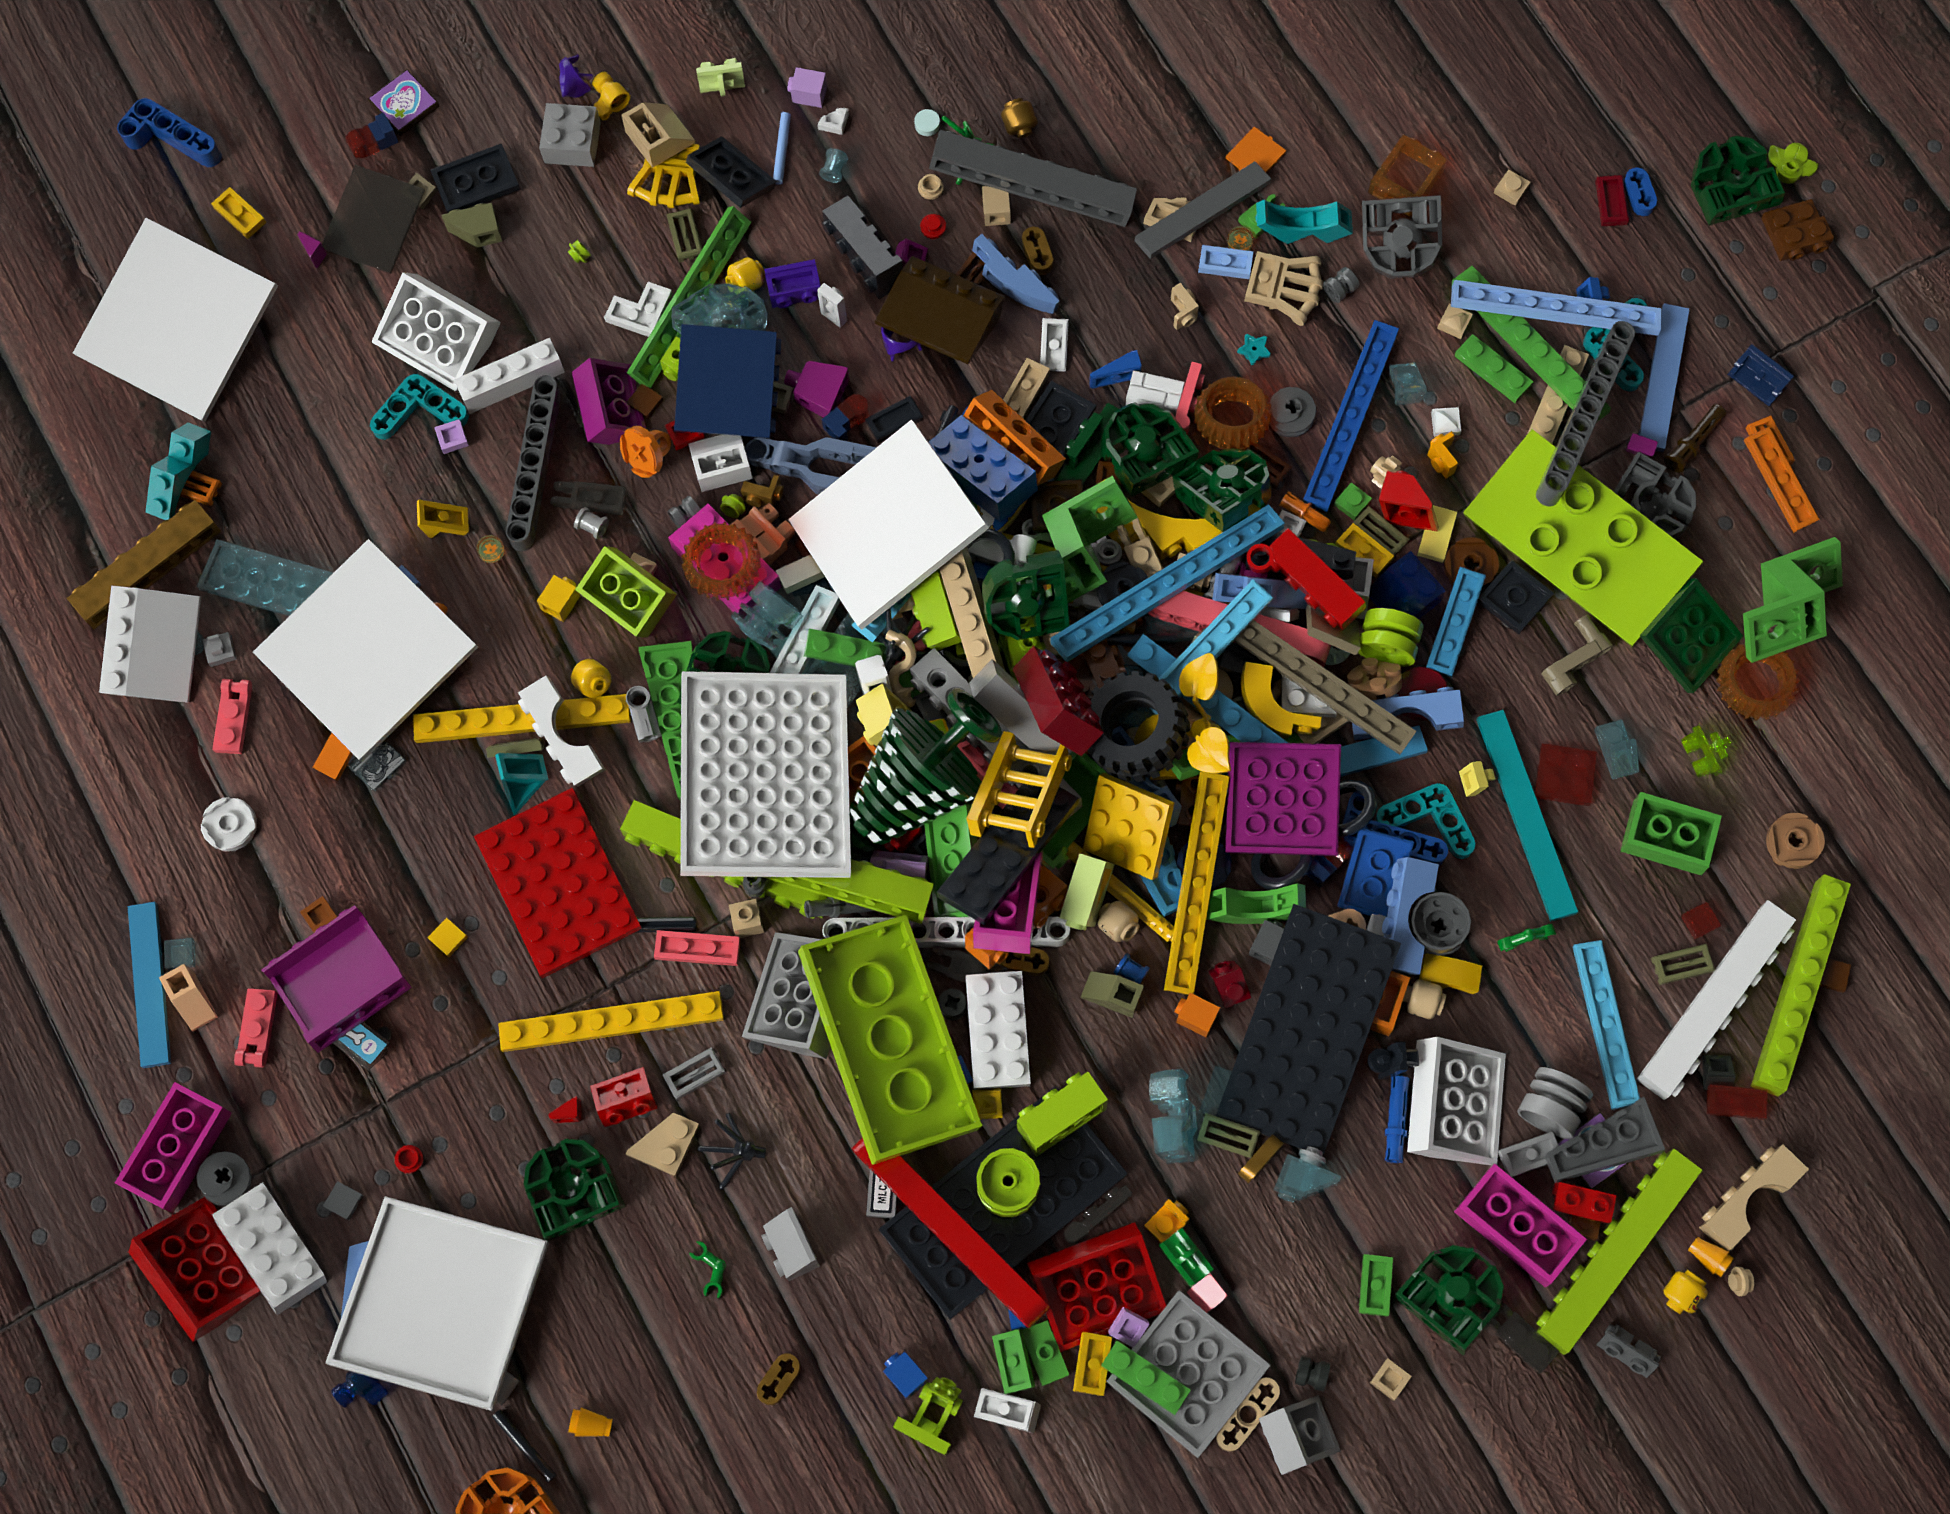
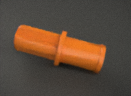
M1290 491L1285 494L1280 502L1281 507L1306 520V522L1322 532L1330 525V519L1311 508L1312 503H1305Z

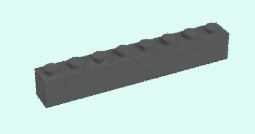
M939 131L929 166L931 170L1123 227L1126 226L1131 215L1137 188L1130 187L1126 183L1110 181L1099 175L1093 176L1083 173L1076 168L1063 167L1052 161H1043L1025 153L1007 150L1002 146L983 143L979 139L966 138L952 131Z

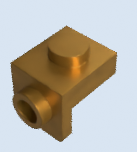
M774 475L769 488L744 481L741 493L743 500L753 507L765 506L768 503L774 507L776 500L780 501L782 498L784 486L781 485L780 477Z

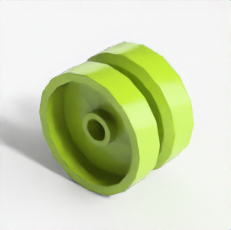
M1387 608L1370 609L1366 612L1362 628L1365 632L1360 635L1361 648L1358 653L1364 658L1372 657L1378 661L1399 664L1401 667L1411 666L1416 659L1418 651L1416 643H1419L1424 626L1416 617L1402 611Z
M1014 1148L999 1149L989 1154L980 1164L977 1173V1193L983 1206L991 1213L1001 1217H1016L1027 1212L1036 1201L1040 1187L1039 1171L1034 1160L1025 1152ZM1006 1178L1012 1179L1011 1186L1003 1184L1006 1182Z

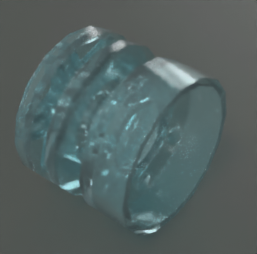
M759 580L748 593L756 603L754 607L741 602L739 606L747 615L744 617L739 612L734 611L731 614V618L749 638L757 644L775 651L779 646L771 636L774 635L783 641L785 636L778 627L782 624L787 628L793 629L803 617V614L776 591Z

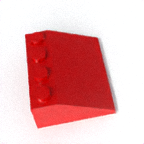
M206 1197L199 1199L132 1238L128 1252L192 1342L219 1327L262 1293L217 1226L212 1214L218 1210Z
M1135 1222L1027 1263L1039 1296L1050 1307L1046 1312V1316L1060 1352L1080 1345L1082 1332L1098 1335L1109 1334L1108 1330L1123 1307L1145 1319L1160 1314L1166 1307L1145 1242Z

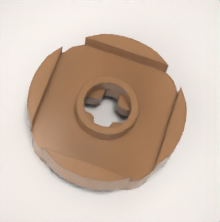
M1372 657L1364 659L1362 665L1353 668L1347 675L1348 685L1370 700H1377L1376 695L1385 694L1386 698L1391 697L1402 688L1401 666L1395 663L1378 661Z
M1801 813L1782 815L1769 827L1766 836L1767 849L1773 861L1777 865L1792 869L1809 866L1818 859L1824 849L1825 839L1821 827L1817 823L1814 824L1813 821L1808 819V816ZM1792 834H1795L1797 839L1802 840L1798 847H1794L1789 843Z

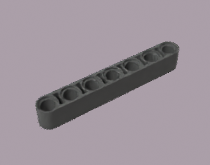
M548 375L538 377L533 384L506 527V535L512 547L520 552L529 550L534 543L561 400V393L555 379ZM552 389L550 393L542 394L544 390ZM540 413H548L545 417L538 418ZM543 436L541 441H533L536 437ZM539 460L536 465L529 466L531 461ZM534 484L532 489L524 490L526 485ZM524 508L530 509V511L524 515L519 514L520 511ZM518 533H526L523 538L515 539Z

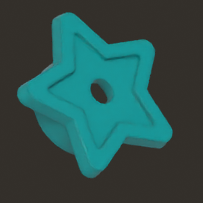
M1246 334L1244 337L1245 344L1237 350V353L1244 355L1251 365H1254L1262 358L1271 356L1265 347L1266 336L1254 338Z

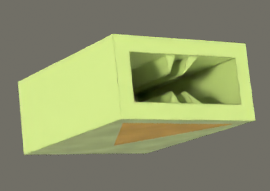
M1079 854L1059 917L1067 920L1066 926L1085 931L1087 927L1096 926L1098 914L1113 872L1114 863Z

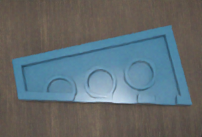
M1168 835L1158 878L1150 880L1139 875L1163 917L1177 911L1182 883L1181 872L1177 868L1174 858L1175 852L1170 844Z

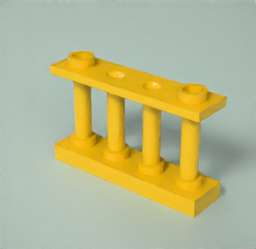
M1003 731L966 818L970 835L981 837L985 827H989V825L1026 832L1029 847L1034 848L1038 837L1041 838L1044 834L1045 820L1064 773L1070 770L1072 756L1069 755L1068 748L1060 744L1056 755L1021 749L1016 744L1015 735L1011 732ZM1017 759L1051 765L1047 777L1010 770L1013 761H1017ZM1008 781L1042 787L1038 799L1001 792L1003 784ZM999 803L1033 809L1029 821L992 814L994 806Z

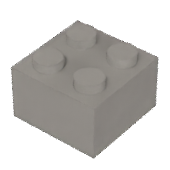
M546 103L539 146L544 163L594 167L601 125L597 107Z

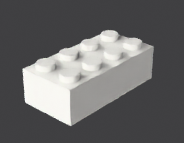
M1022 971L966 975L974 1090L1030 1086Z
M263 1182L212 1214L217 1226L276 1315H279L327 1283L324 1273Z

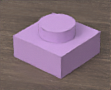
M460 419L434 427L443 454L469 446Z
M1123 1307L1108 1332L1110 1336L1134 1347L1146 1331L1149 1322L1147 1319Z

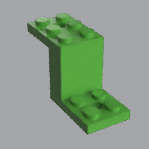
M1113 476L1042 515L1055 549L1059 550L1064 561L1067 604L1107 582L1092 543L1117 530L1118 526H1124L1138 518L1135 510ZM1103 506L1108 507V509L1105 512L1100 514L1096 513L1098 508ZM1028 576L1016 578V582L1020 581L1021 585L1026 584L1025 580H1029ZM1052 589L1045 590V600L1052 599ZM1032 590L1031 595L1035 596L1037 591Z
M1836 537L1761 563L1764 606L1743 613L1746 658L1751 663L1827 636L1824 593L1843 586L1841 542ZM1819 566V567L1815 570V573L1812 574V575H1810L1811 570H1812L1814 567ZM1777 625V626H1775V628L1773 629V632L1768 633L1769 629H1770L1772 626Z

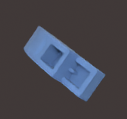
M983 234L974 240L972 251L985 263L982 275L992 285L1015 301L1028 307L1051 314L1057 311L1060 302L1058 295L1052 288H1047L1041 282V278L1035 270L1029 269L1025 264L1016 270L1013 261L1008 257H1004L998 251L999 249L995 242L987 239Z
M1216 573L1212 598L1214 601L1232 602L1254 579L1273 597V600L1266 607L1306 609L1308 605L1304 600L1306 595L1300 589L1297 591L1293 590L1286 583L1285 579Z

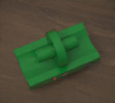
M1182 1228L1159 1244L1160 1249L1190 1288L1214 1270Z

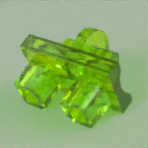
M1700 725L1693 727V733L1681 739V742L1687 754L1702 749L1705 757L1692 762L1697 776L1702 777L1712 773L1715 776L1722 774L1723 772L1714 756V752H1718L1721 760L1727 758L1728 754L1725 748L1731 745L1730 739H1720L1718 733L1714 732L1710 734L1713 743L1709 745Z

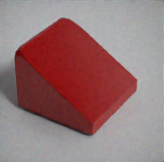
M578 1096L573 1097L550 1112L549 1119L554 1123L580 1122L581 1100Z

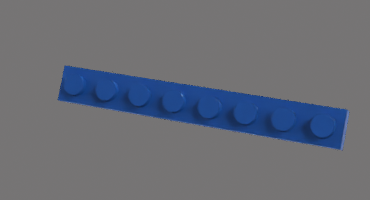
M1377 320L1373 322L1303 499L1307 504L1312 503V507L1325 512L1329 509L1399 328Z

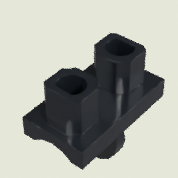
M1396 1042L1383 1049L1378 1048L1370 1052L1368 1064L1372 1071L1379 1073V1080H1387L1406 1072L1408 1068L1419 1066L1418 1049H1406L1405 1042Z

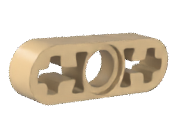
M1260 1379L1217 1433L1216 1441L1221 1449L1229 1452L1238 1449L1260 1422L1259 1418L1265 1416L1278 1399L1280 1389L1273 1379ZM1269 1384L1273 1387L1271 1389L1273 1397L1267 1396L1260 1404L1264 1405L1265 1409L1262 1411L1255 1402L1249 1400V1397L1252 1395L1256 1400L1261 1394L1259 1386L1265 1387ZM1251 1406L1256 1411L1254 1422L1245 1423L1241 1420L1239 1413L1242 1407ZM1234 1418L1239 1426L1247 1429V1432L1243 1434L1240 1429L1234 1437L1237 1443L1235 1445L1233 1443L1225 1445L1223 1443L1225 1437L1222 1433L1224 1430L1228 1433L1233 1430L1236 1425L1230 1422Z

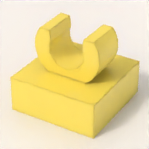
M1481 761L1471 762L1459 771L1466 797L1476 796L1489 787L1488 781L1496 779L1493 769L1484 770Z

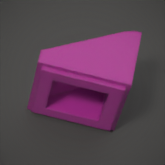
M299 231L297 235L315 268H318L327 255L321 241Z
M906 238L898 243L895 256L898 254L902 259L904 267L912 256L925 261L928 248Z
M1632 433L1625 451L1635 455L1637 452H1640L1652 458L1658 442Z

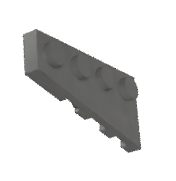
M1642 1097L1607 1120L1599 1122L1588 1131L1546 1153L1545 1158L1554 1182L1557 1183L1663 1153L1665 1147L1645 1097Z

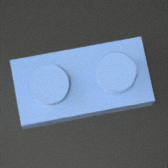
M1202 245L1198 273L1249 279L1253 251Z

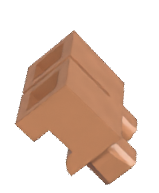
M770 503L759 510L754 506L746 517L740 521L737 519L730 524L740 537L768 565H771L788 549L787 542L795 535L794 528L786 520L777 528L771 524L779 517V513Z

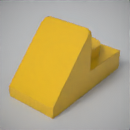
M425 500L417 501L418 527L429 538H433L439 532L466 535L469 532L468 507Z

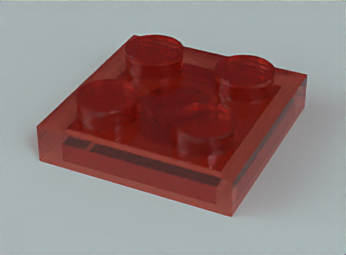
M1542 743L1539 752L1535 788L1536 798L1590 806L1597 752Z

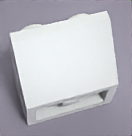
M719 435L689 443L701 492L752 479L741 436Z

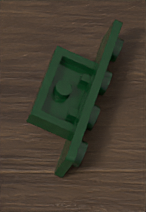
M1107 403L1100 414L1094 412L1090 419H1084L1079 428L1080 434L1075 440L1072 438L1065 448L1066 464L1054 481L1082 480V485L1086 483L1098 462L1102 459L1101 440L1104 428L1113 413L1119 408ZM1125 414L1121 417L1124 423L1127 422V415Z

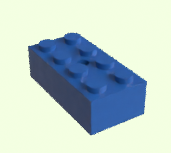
M962 415L929 441L967 497L999 522L1038 491L1036 471Z

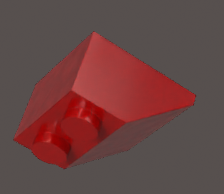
M1387 471L1379 497L1385 520L1390 524L1437 532L1439 526L1433 504L1415 477L1405 471Z

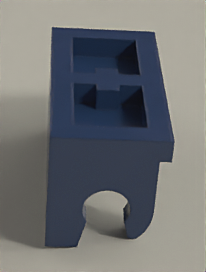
M1753 344L1736 361L1735 366L1728 373L1732 379L1767 406H1770L1779 397L1794 377Z

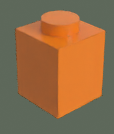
M1189 993L1187 999H1180L1174 1013L1178 1014L1176 1023L1207 1037L1220 1007Z

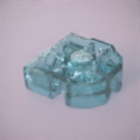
M711 283L672 307V327L680 334L681 324L766 331L768 314L764 300L747 286L740 287L729 283L715 285ZM749 301H754V304L748 307ZM723 319L732 320V324L722 323Z
M1181 1068L1152 1073L1149 1079L1150 1102L1153 1105H1158L1161 1113H1168V1116L1152 1118L1155 1154L1167 1164L1195 1161L1193 1136L1197 1131L1196 1108L1188 1097L1185 1081L1189 1078V1075Z

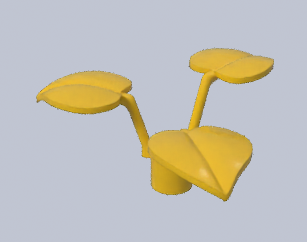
M1211 653L1196 658L1183 668L1179 677V687L1184 696L1193 697V704L1203 716V718L1196 720L1192 724L1189 732H1186L1188 736L1196 739L1187 751L1189 763L1195 769L1202 772L1224 773L1231 771L1228 737L1219 725L1210 721L1211 716L1205 712L1198 700L1206 701L1211 699L1218 686V665L1214 655ZM1158 715L1147 718L1140 725L1135 735V745L1151 736L1157 726Z

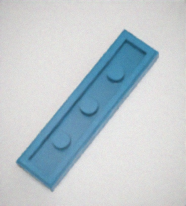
M1459 568L1426 668L1452 677L1486 575L1466 568Z

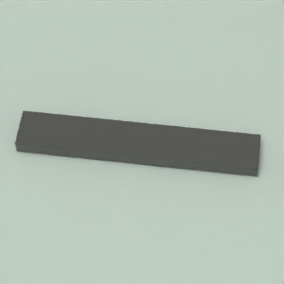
M1254 161L1136 235L1135 242L1151 259L1269 185L1271 178Z

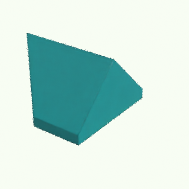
M498 753L495 755L501 782L514 816L543 783L548 780L542 754Z

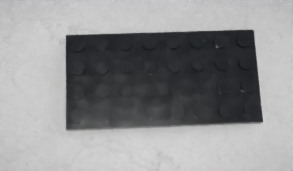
M1293 903L1216 1117L1258 1130L1261 1134L1269 1137L1274 1134L1280 1141L1306 1150L1308 1146L1322 1151L1324 1155L1401 943Z
M1042 1097L1033 1104L1034 1107L1044 1101ZM1017 1116L931 1187L1014 1269L1128 1175L1087 1124L1036 1157L1017 1130V1119L1020 1118V1116ZM1014 1148L1025 1152L1034 1160L1039 1171L1040 1187L1036 1201L1027 1212L1016 1217H1001L991 1213L983 1206L977 1193V1173L980 1164L989 1154L999 1149ZM1006 1178V1182L1003 1184L1011 1186L1012 1179ZM907 1206L878 1229L950 1321L988 1290Z

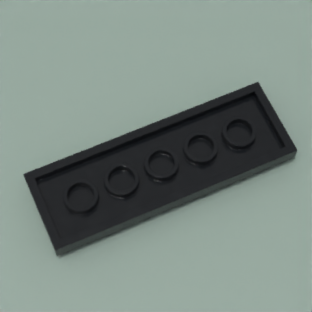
M1022 784L1015 794L1038 799L1042 787ZM1061 787L1058 788L1045 820L1044 834L1041 838L1038 837L1034 848L1029 847L1026 832L990 825L937 891V898L985 925L1077 807L1079 798ZM1006 804L998 815L1029 821L1033 809Z

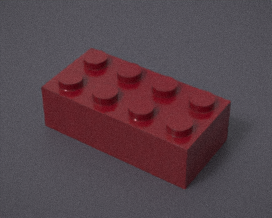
M1033 645L1012 668L1041 733L1082 756L1103 734L1099 724L1100 719L1091 708L1092 702L1083 691L1084 686L1075 675L1077 673L1076 669L1066 661L1062 663L1057 660L1049 650L1045 649L1042 651Z

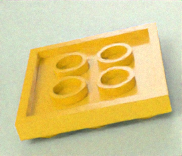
M1107 773L1100 774L1098 776L1083 849L1150 880L1158 878L1175 802Z

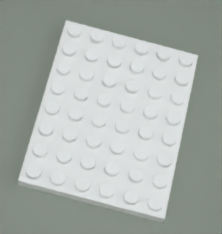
M682 671L681 876L850 878L851 852L846 675Z

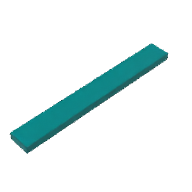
M1504 710L1477 717V724L1550 922L1577 914V907Z

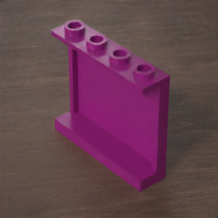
M355 905L350 909L342 911L337 918L319 927L311 936L297 942L289 951L280 957L274 958L266 967L261 969L270 979L304 1032V1038L317 1053L412 988L365 916Z

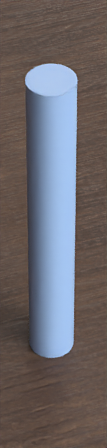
M787 112L781 113L773 174V179L776 180L777 185L783 183L791 119V114Z

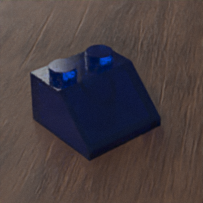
M1410 551L1391 565L1370 587L1369 597L1378 608L1402 611L1419 619L1442 601L1446 590L1413 552Z

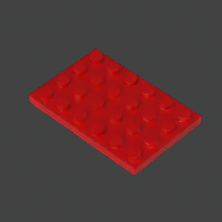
M573 787L474 836L542 979L642 928Z

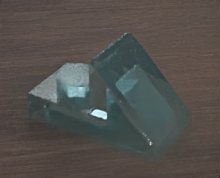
M1416 363L1390 365L1389 375L1395 386V405L1420 403L1426 393V385Z
M1623 720L1596 726L1594 731L1612 780L1638 773L1637 742L1635 738L1629 740Z

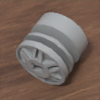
M1539 1067L1535 1074L1537 1080H1533L1530 1084L1532 1090L1537 1094L1527 1093L1517 1112L1525 1121L1546 1133L1553 1131L1556 1137L1572 1139L1581 1122L1579 1117L1573 1112L1584 1113L1587 1109L1585 1103L1591 1101L1593 1093L1586 1085L1563 1072L1547 1067Z

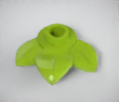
M1792 143L1786 149L1772 145L1768 151L1769 162L1776 167L1777 176L1783 183L1791 184L1801 176H1811L1818 168V163L1807 159L1808 150L1801 143Z

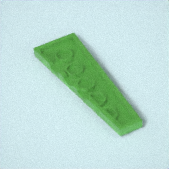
M691 641L639 647L642 665L679 800H681V704L677 702L681 691L682 671H687L693 652Z

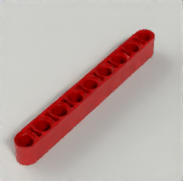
M863 1138L851 1148L861 1161L1028 1329L1050 1309L1048 1304L901 1156L872 1165Z

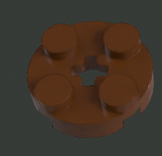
M1468 537L1457 541L1448 550L1444 560V571L1450 584L1454 585L1459 568L1469 569L1465 564L1468 562V559H1473V563L1478 564V567H1475L1472 571L1486 575L1481 589L1488 587L1499 568V558L1496 551L1479 538Z

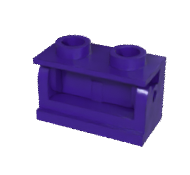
M815 259L764 269L772 308H787L792 304L801 302L812 303L819 299L817 290L820 288V281Z

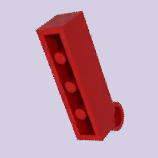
M1289 528L1270 547L1266 544H1255L1247 552V562L1253 572L1264 574L1271 569L1276 573L1280 570L1287 577L1285 579L1286 583L1295 591L1300 589L1306 595L1304 600L1313 609L1319 607L1325 613L1323 618L1333 628L1338 626L1341 630H1344L1366 609V602ZM1266 552L1270 556L1269 561L1263 566H1257L1252 562L1254 554Z

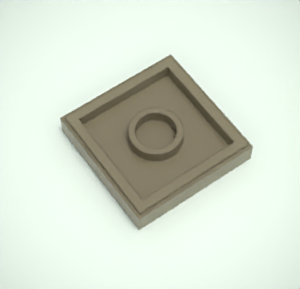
M1308 604L1306 606L1307 634L1353 655H1357L1361 648L1358 621L1354 620L1344 630H1341L1338 626L1333 628L1323 618L1325 613L1319 607L1313 609Z

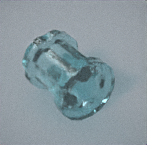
M830 148L826 151L827 159L819 174L826 181L838 183L842 179L841 171L843 165L848 161V157L843 151Z

